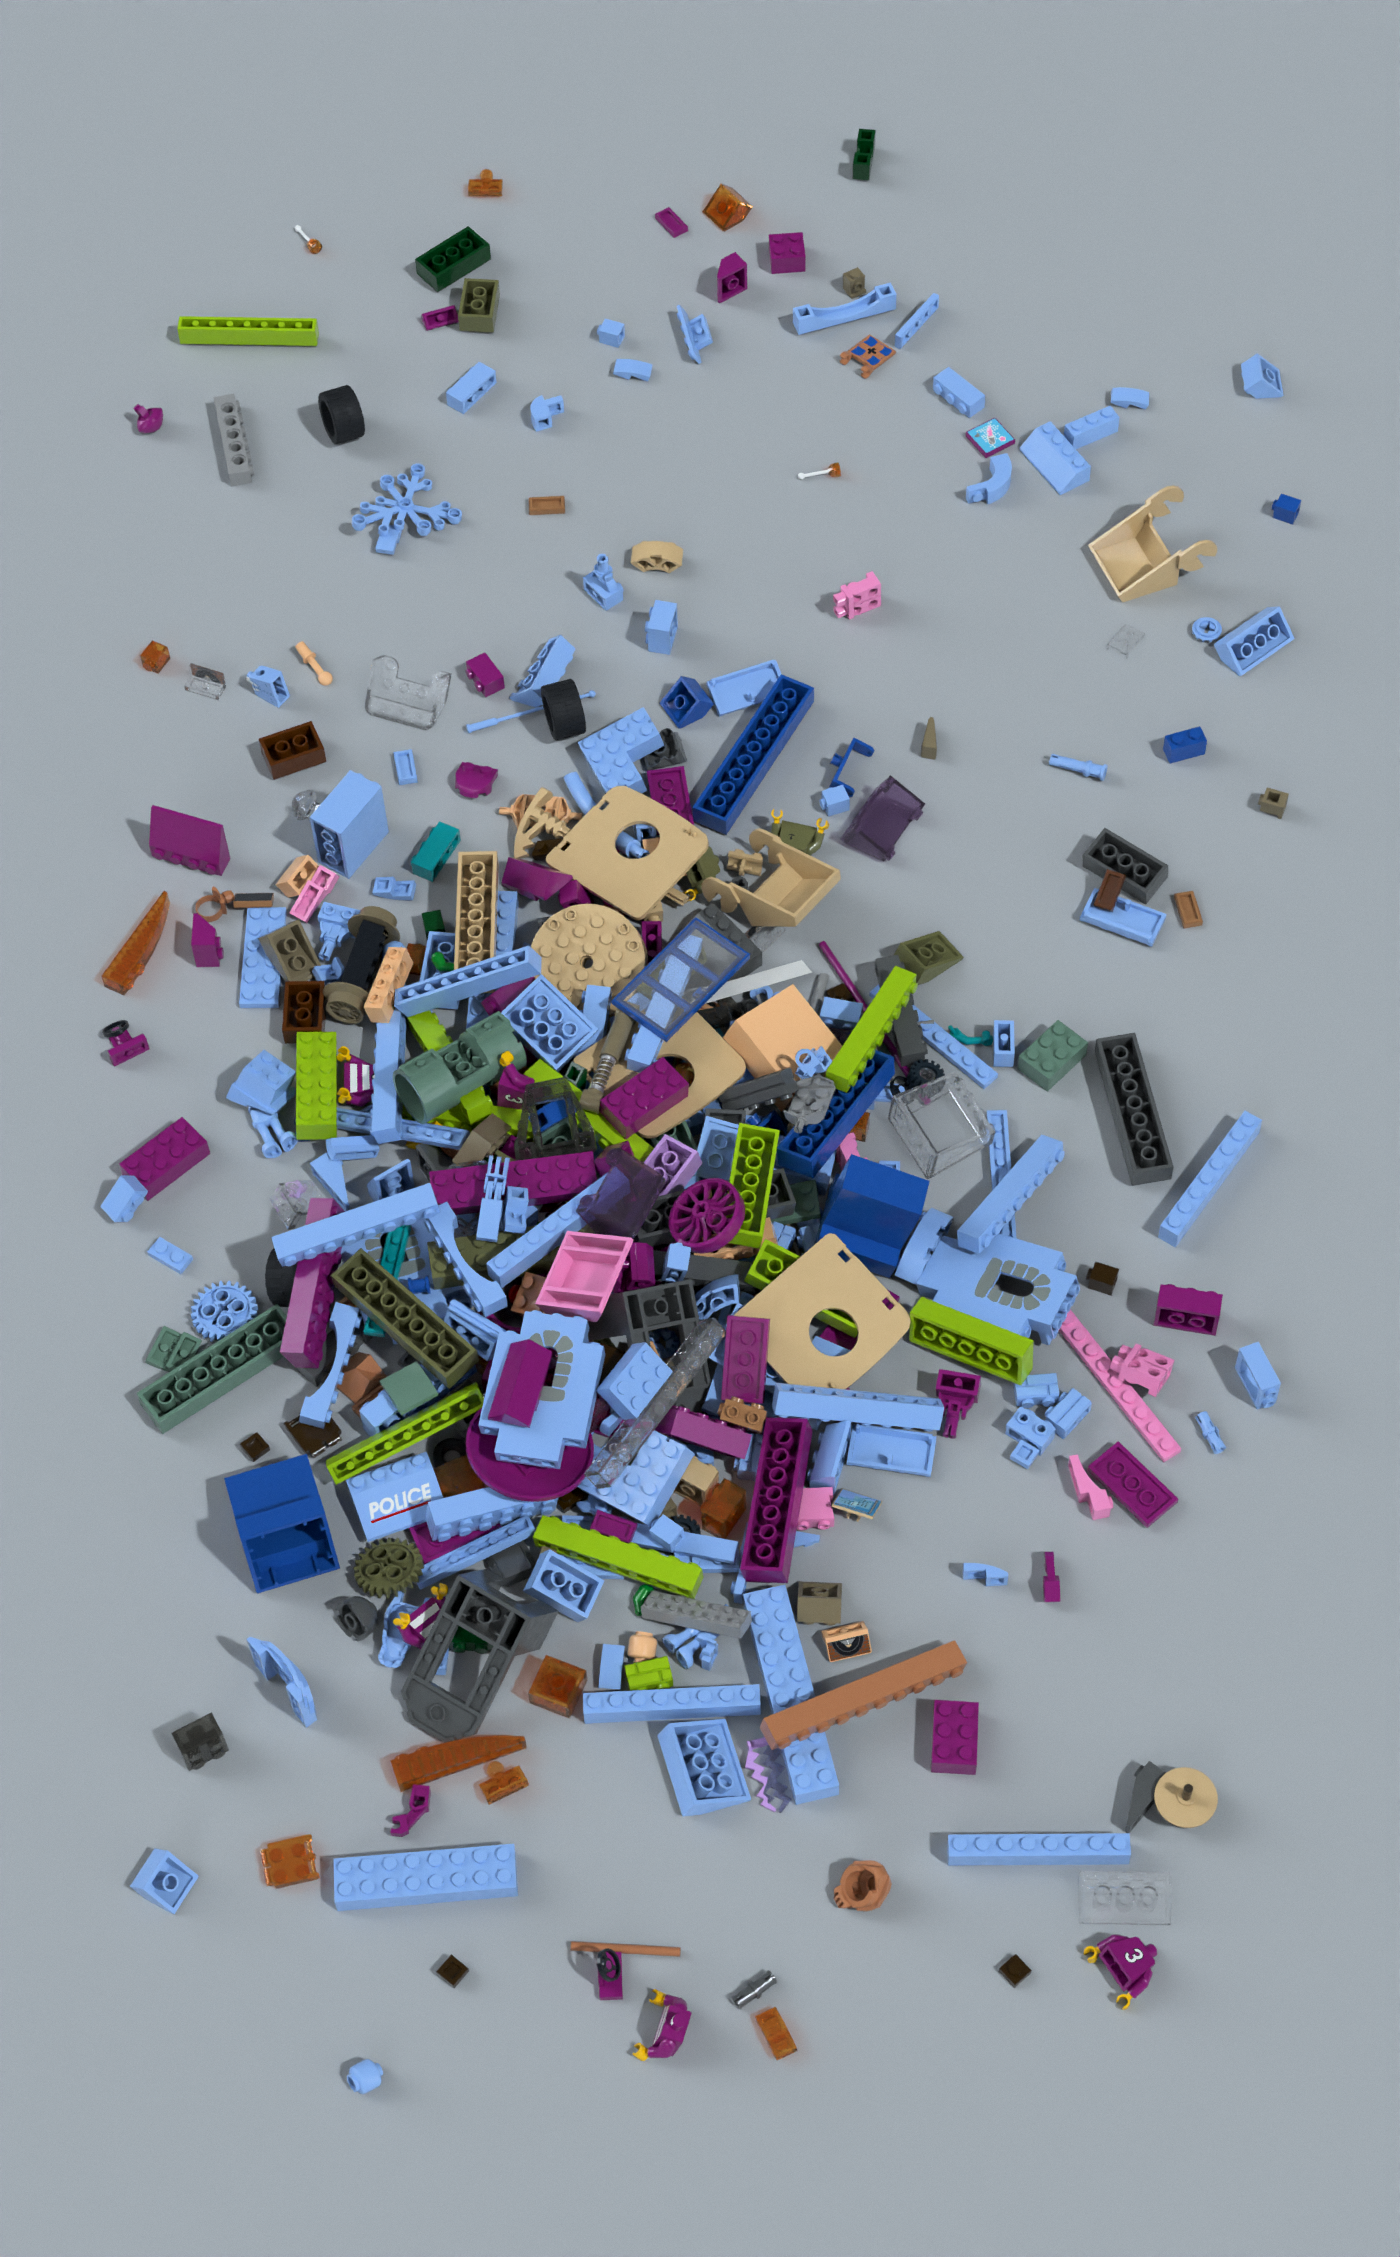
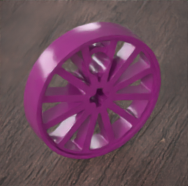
M708 1178L698 1181L684 1190L673 1204L669 1215L671 1235L678 1243L690 1247L693 1253L702 1254L716 1251L729 1243L740 1230L745 1217L744 1200L738 1190L724 1179ZM717 1189L712 1198V1190ZM704 1193V1200L699 1201L697 1196ZM693 1200L695 1203L693 1208L687 1207L688 1204ZM682 1214L690 1215V1217L681 1219ZM733 1214L731 1219L726 1217ZM686 1227L683 1231H679L680 1228ZM712 1230H713L716 1234H718V1235H716V1236L713 1237V1238H712Z

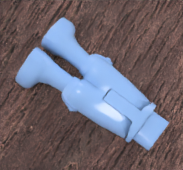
M685 1627V1630L681 1633L668 1634L662 1638V1641L670 1653L676 1652L680 1665L685 1669H689L693 1665L694 1652L698 1648L706 1647L708 1638L715 1640L720 1634ZM695 1637L693 1641L681 1647L686 1640Z

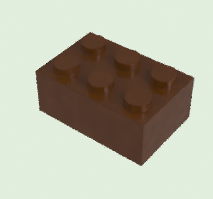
M312 721L259 738L261 753L273 780L326 762L324 747Z
M285 981L282 1024L285 1044L297 1043V1032H325L327 1004L323 994L325 981Z

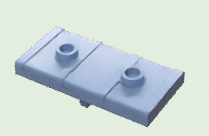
M770 660L707 681L706 685L719 717L762 703L780 677L781 671L777 661Z
M1094 888L1080 916V921L1090 923L1152 947L1167 914L1118 897L1113 912L1095 907L1094 902L1099 889Z
M857 1423V1425L853 1424L847 1465L931 1477L937 1437L929 1433L874 1425L866 1426Z

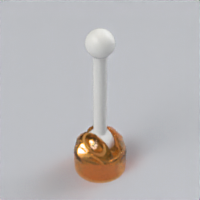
M295 226V231L299 232L308 241V250L312 254L319 253L322 249L320 241L310 239L301 230V226Z
M839 462L830 464L827 470L806 474L799 473L798 478L803 480L805 477L826 473L832 477H840Z

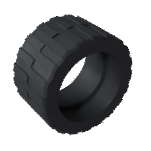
M349 385L327 390L319 394L318 403L322 422L329 438L334 444H340L364 436L365 423L360 403L354 390Z
M572 679L543 685L541 687L542 703L553 739L560 740L584 734L586 732L585 715L575 682Z
M275 1248L271 1250L265 1268L266 1292L273 1305L278 1304L280 1307H289L297 1263L293 1266L282 1267L277 1258Z

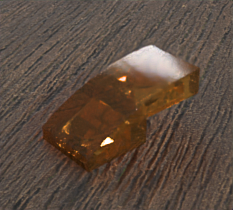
M776 2007L755 2016L756 2022L766 2038L767 2045L777 2061L798 2051Z

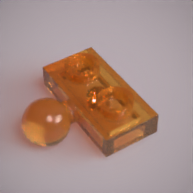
M482 170L480 179H469L468 196H502L503 180L493 179L491 170Z
M498 1761L491 1762L487 1767V1774L491 1779L479 1784L480 1790L489 1805L529 1786L528 1780L519 1765L504 1772L503 1764Z

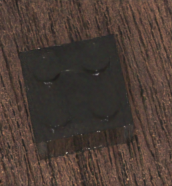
M212 1712L171 1733L189 1771L200 1769L206 1762L212 1759H219L225 1755V1752L229 1751L223 1733Z

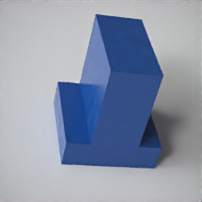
M851 1154L841 1174L836 1173L830 1184L814 1245L829 1233L835 1234L870 1272L890 1278L896 1269L900 1251L922 1214L930 1181ZM843 1250L838 1253L845 1262L850 1260Z
M307 1454L224 1478L257 1594L340 1569L323 1504Z

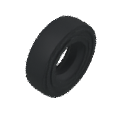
M447 1438L439 1442L433 1451V1463L436 1469L448 1476L463 1473L470 1464L466 1453V1443L457 1438ZM455 1450L460 1454L459 1460L452 1464L447 1463L444 1460V1454L447 1451Z

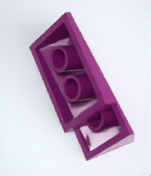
M508 857L501 883L502 886L517 891V893L534 901L539 899L546 901L571 881L573 876L532 861Z
M530 1339L511 1343L488 1420L530 1428L534 1411H537L553 1354L552 1351Z

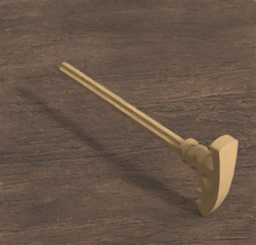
M541 787L519 824L514 844V858L522 859L528 857L529 854L525 849L535 847L536 845L531 840L545 829L546 833L553 834L557 839L559 837L564 838L571 830L566 826L567 823L565 821H559L558 817H552L549 812L544 813L542 807L553 798V793L544 787ZM532 820L536 822V824L527 831ZM672 888L665 895L682 906L688 902L687 899L689 898V896L675 888Z

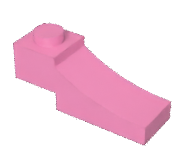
M319 865L311 881H307L289 913L308 923L328 893H331L339 876Z
M1078 1454L1069 1456L1068 1467L1079 1503L1088 1502L1093 1520L1109 1517L1110 1511L1113 1508L1111 1496H1107L1106 1489L1101 1490L1089 1478L1079 1460Z

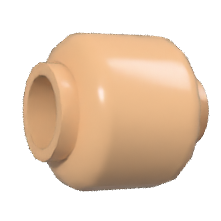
M636 1631L635 1635L629 1638L627 1655L634 1659V1663L654 1659L657 1640L653 1637L652 1633Z

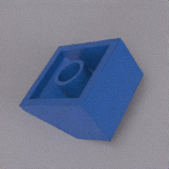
M681 676L661 700L660 705L675 725L681 729L702 719L714 703L695 679Z

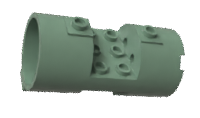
M498 1011L467 1028L456 1041L438 1051L430 1049L399 1066V1069L393 1072V1083L405 1109L418 1123L425 1124L457 1106L462 1096L467 1095L482 1085L486 1087L492 1086L499 1082L503 1070L506 1068V1066H502L499 1063L501 1054L504 1052H511L514 1057L511 1064H514L518 1071L526 1066L527 1059L521 1041L518 1043L515 1035L512 1033L515 1030L511 1026L510 1020Z

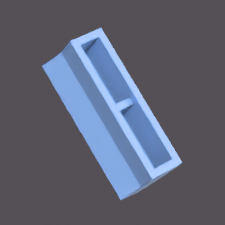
M371 1135L326 1139L327 1153L331 1161L376 1158L380 1150L375 1137Z

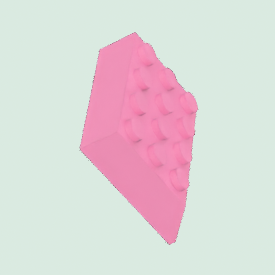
M567 1231L535 1304L546 1314L559 1313L565 1317L572 1318L573 1316H580L588 1321L597 1322L604 1311L634 1239L630 1237Z

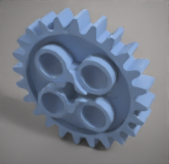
M230 1280L226 1285H223V1282L220 1281L217 1287L212 1283V1289L204 1287L205 1294L198 1292L199 1299H194L195 1306H191L193 1326L196 1327L198 1334L202 1333L204 1339L209 1336L210 1342H213L215 1338L218 1341L258 1316V1306L256 1298L252 1297V1291H247L245 1285L240 1288L239 1282L232 1286ZM225 1323H230L228 1326H222Z

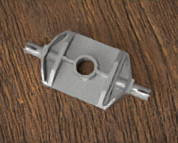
M825 1072L796 1081L798 1090L795 1092L789 1110H784L786 1119L795 1125L794 1131L796 1133H801L804 1125L818 1124L826 1115L836 1088L833 1080L823 1077Z

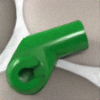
M441 952L432 954L431 961L438 971L450 972L454 970V963L446 962Z
M641 1585L633 1596L635 1614L637 1616H642L641 1606L651 1591H654L651 1585Z

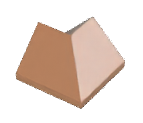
M357 1352L349 1360L348 1365L343 1366L342 1372L345 1373L342 1385H337V1389L356 1404L381 1384L380 1380L387 1376L370 1354Z

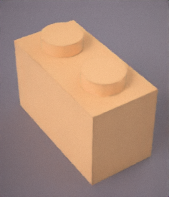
M309 855L297 857L275 885L288 898L298 896L307 881H311L319 865Z

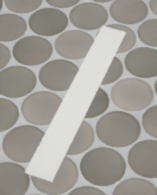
M800 960L727 981L706 1003L809 974L812 971ZM696 991L683 994V998L690 1005L695 1001L692 995Z

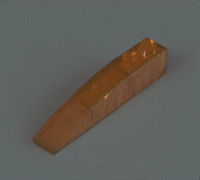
M163 891L101 976L104 987L125 995L128 990L132 989L137 977L144 972L145 966L159 942L167 919L170 901L166 891Z
M524 1736L474 1737L454 1740L431 1747L423 1746L413 1753L400 1754L390 1761L400 1792L413 1788V1784L423 1785L526 1749L527 1746Z

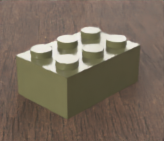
M464 278L458 313L460 331L494 333L500 298L499 280Z

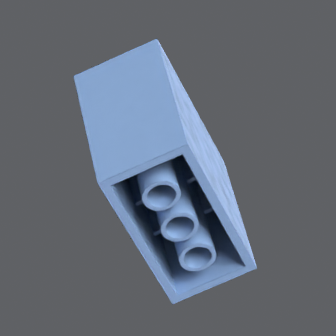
M351 770L309 817L318 863L348 879L389 833L382 787L377 782H372L362 774Z

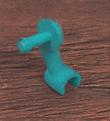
M951 1025L948 1026L949 1034L965 1045L982 1044L990 1046L993 1043V1036L987 1030L983 1031L979 1037H968L958 1028H953Z

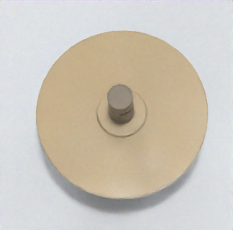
M1181 1767L1168 1771L1160 1778L1155 1788L1154 1800L1158 1812L1170 1824L1179 1828H1194L1203 1825L1213 1816L1217 1808L1218 1795L1213 1782L1204 1773L1193 1768Z

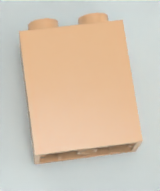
M794 984L736 1019L723 1036V1039L743 1058L746 1068L754 1078L791 1068L794 1075L793 1079L795 1081L801 1080L795 1074L799 1067L795 1061V1056L799 1050H811L812 1048L818 1050L822 1046L833 1061L842 1047L841 1043ZM807 1053L799 1057L800 1062H803V1059L808 1055ZM780 1097L776 1098L777 1102L774 1104L782 1112L790 1107L793 1097L782 1101Z

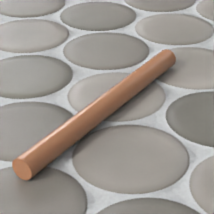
M571 1941V1951L600 1952L603 1949L609 1948L614 1952H621L623 1954L680 1957L681 1947Z

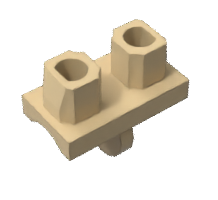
M740 849L729 851L728 870L738 871L739 876H744L745 873L761 876L762 854H745Z

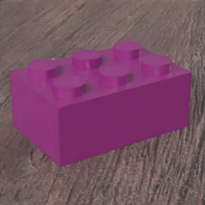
M1160 1284L1153 1326L1216 1336L1223 1294H1218L1214 1291H1199L1194 1288H1181L1172 1284Z
M934 1700L931 1772L976 1775L979 1702Z

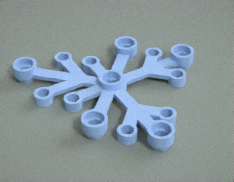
M416 463L411 466V481L408 480L406 474H399L397 476V483L402 486L404 485L407 489L405 497H402L394 487L393 476H381L380 487L384 491H388L395 500L378 496L376 497L375 505L362 502L360 504L361 513L368 514L370 511L376 513L367 517L361 514L354 515L352 517V527L357 531H362L367 524L383 519L382 524L378 527V534L380 536H387L392 516L399 513L397 519L394 520L395 530L401 531L404 529V520L407 514L417 526L419 535L427 536L431 532V522L425 519L421 520L415 512L427 514L434 522V528L436 530H443L445 521L441 518L448 519L451 524L456 525L462 520V511L458 508H451V504L447 501H443L431 508L414 505L412 501L414 492L422 489L424 491L432 489V481L429 479H424L418 483L425 475V467L422 464Z

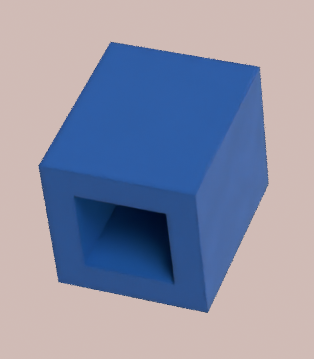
M1281 493L1278 500L1275 499L1271 510H1274L1273 518L1293 525L1300 511L1301 500Z

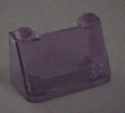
M890 775L872 792L840 840L883 862L886 859L889 861L896 853L894 845L913 819L917 821L923 814L922 808L925 803Z
M613 1148L606 1155V1163L611 1168L597 1193L582 1197L576 1212L596 1234L633 1238L643 1225L666 1180L659 1172L622 1148Z

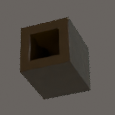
M1095 1261L1093 1269L1089 1268L1086 1280H1089L1088 1289L1112 1296L1118 1279L1119 1269Z

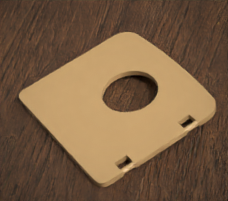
M616 786L611 788L597 805L593 806L570 830L558 846H555L546 856V862L549 867L572 875V881L577 879L586 890L635 920H642L703 856L708 849L709 841L705 833L664 805L627 786ZM605 802L608 803L603 811L599 809ZM635 824H647L654 827L660 834V840L657 848L651 854L639 859H629L617 852L616 840L624 829ZM566 843L570 844L565 851L561 850Z
M680 1008L677 1009L671 1025L684 1013ZM645 1010L640 1012L642 1015H646ZM698 1012L667 1042H663L657 1059L674 1056L689 1063L694 1071V1081L688 1089V1097L636 1132L641 1137L656 1138L684 1122L721 1096L727 1088L732 1087L745 1074L746 1065L743 1058ZM637 1021L632 1026L618 1064L612 1067L613 1071L608 1076L609 1080H607V1085H605L604 1096H607L639 1074V1072L627 1069V1061L624 1060L627 1049L632 1048L633 1044H631L634 1033L639 1031V1023ZM607 1036L577 1055L573 1060L576 1064L588 1069L586 1080L589 1083H592V1077L589 1073L592 1071L595 1073L600 1061L599 1055Z
M832 1233L825 1235L734 1315L770 1319L767 1364L786 1384L847 1389L869 1371L908 1331L911 1322L905 1308L891 1296L890 1292L852 1254L839 1237ZM843 1250L850 1260L845 1262L838 1253ZM885 1298L894 1305L891 1310L882 1302ZM827 1309H837L845 1312L853 1319L857 1327L858 1338L856 1345L850 1352L842 1356H828L815 1348L810 1340L809 1326L813 1317L819 1312Z

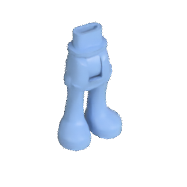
M248 1105V1111L253 1121L252 1125L259 1131L265 1142L262 1146V1153L266 1158H276L282 1154L280 1146L268 1129L270 1126L285 1152L295 1147L298 1142L296 1134L292 1131L286 1132L277 1113L272 1115Z

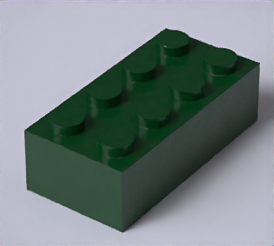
M467 226L415 259L417 275L439 292L491 260L490 244Z

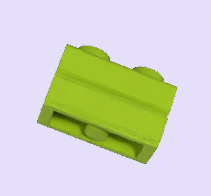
M667 1656L624 1665L629 1691L670 1689V1687H673V1677Z

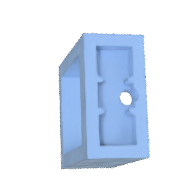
M1256 1342L1239 1348L1235 1369L1256 1409L1273 1406L1276 1403L1281 1383L1260 1343Z

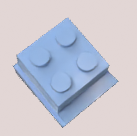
M263 1050L243 1068L238 1079L231 1085L226 1098L243 1106L250 1105L275 1115L296 1095V1088L291 1086L296 1071L266 1050Z

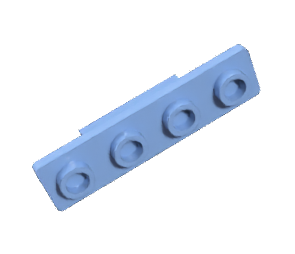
M678 305L677 317L682 323L680 328L686 336L684 341L689 347L688 354L692 360L695 359L700 364L702 361L699 350L713 343L706 317L701 314L689 321L686 311L681 305Z

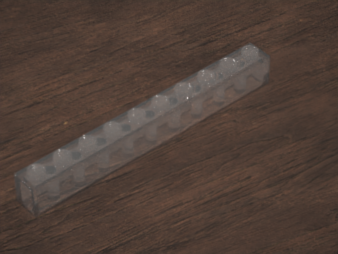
M715 1318L698 1322L667 1363V1366L673 1371L669 1378L637 1418L623 1421L586 1470L584 1475L597 1489L613 1486L724 1338L726 1330Z

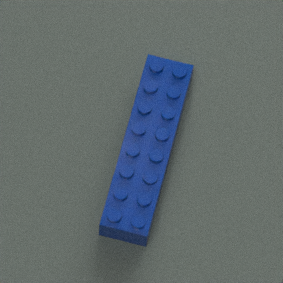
M875 1050L873 1058L871 1060L868 1059L864 1072L859 1073L854 1087L851 1086L847 1093L835 1089L826 1115L821 1122L804 1125L801 1133H796L794 1127L790 1130L777 1147L778 1165L814 1178L894 1076V1057Z

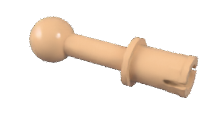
M303 641L299 642L295 648L303 658V662L311 665L318 674V681L321 685L331 684L333 680L331 673L321 668L315 660L316 654L311 652Z

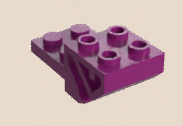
M632 1243L612 1292L614 1293L655 1285L652 1246L647 1243Z

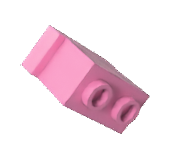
M833 1487L803 1488L797 1530L804 1531L809 1528L826 1530L834 1527V1514L831 1506L833 1503Z

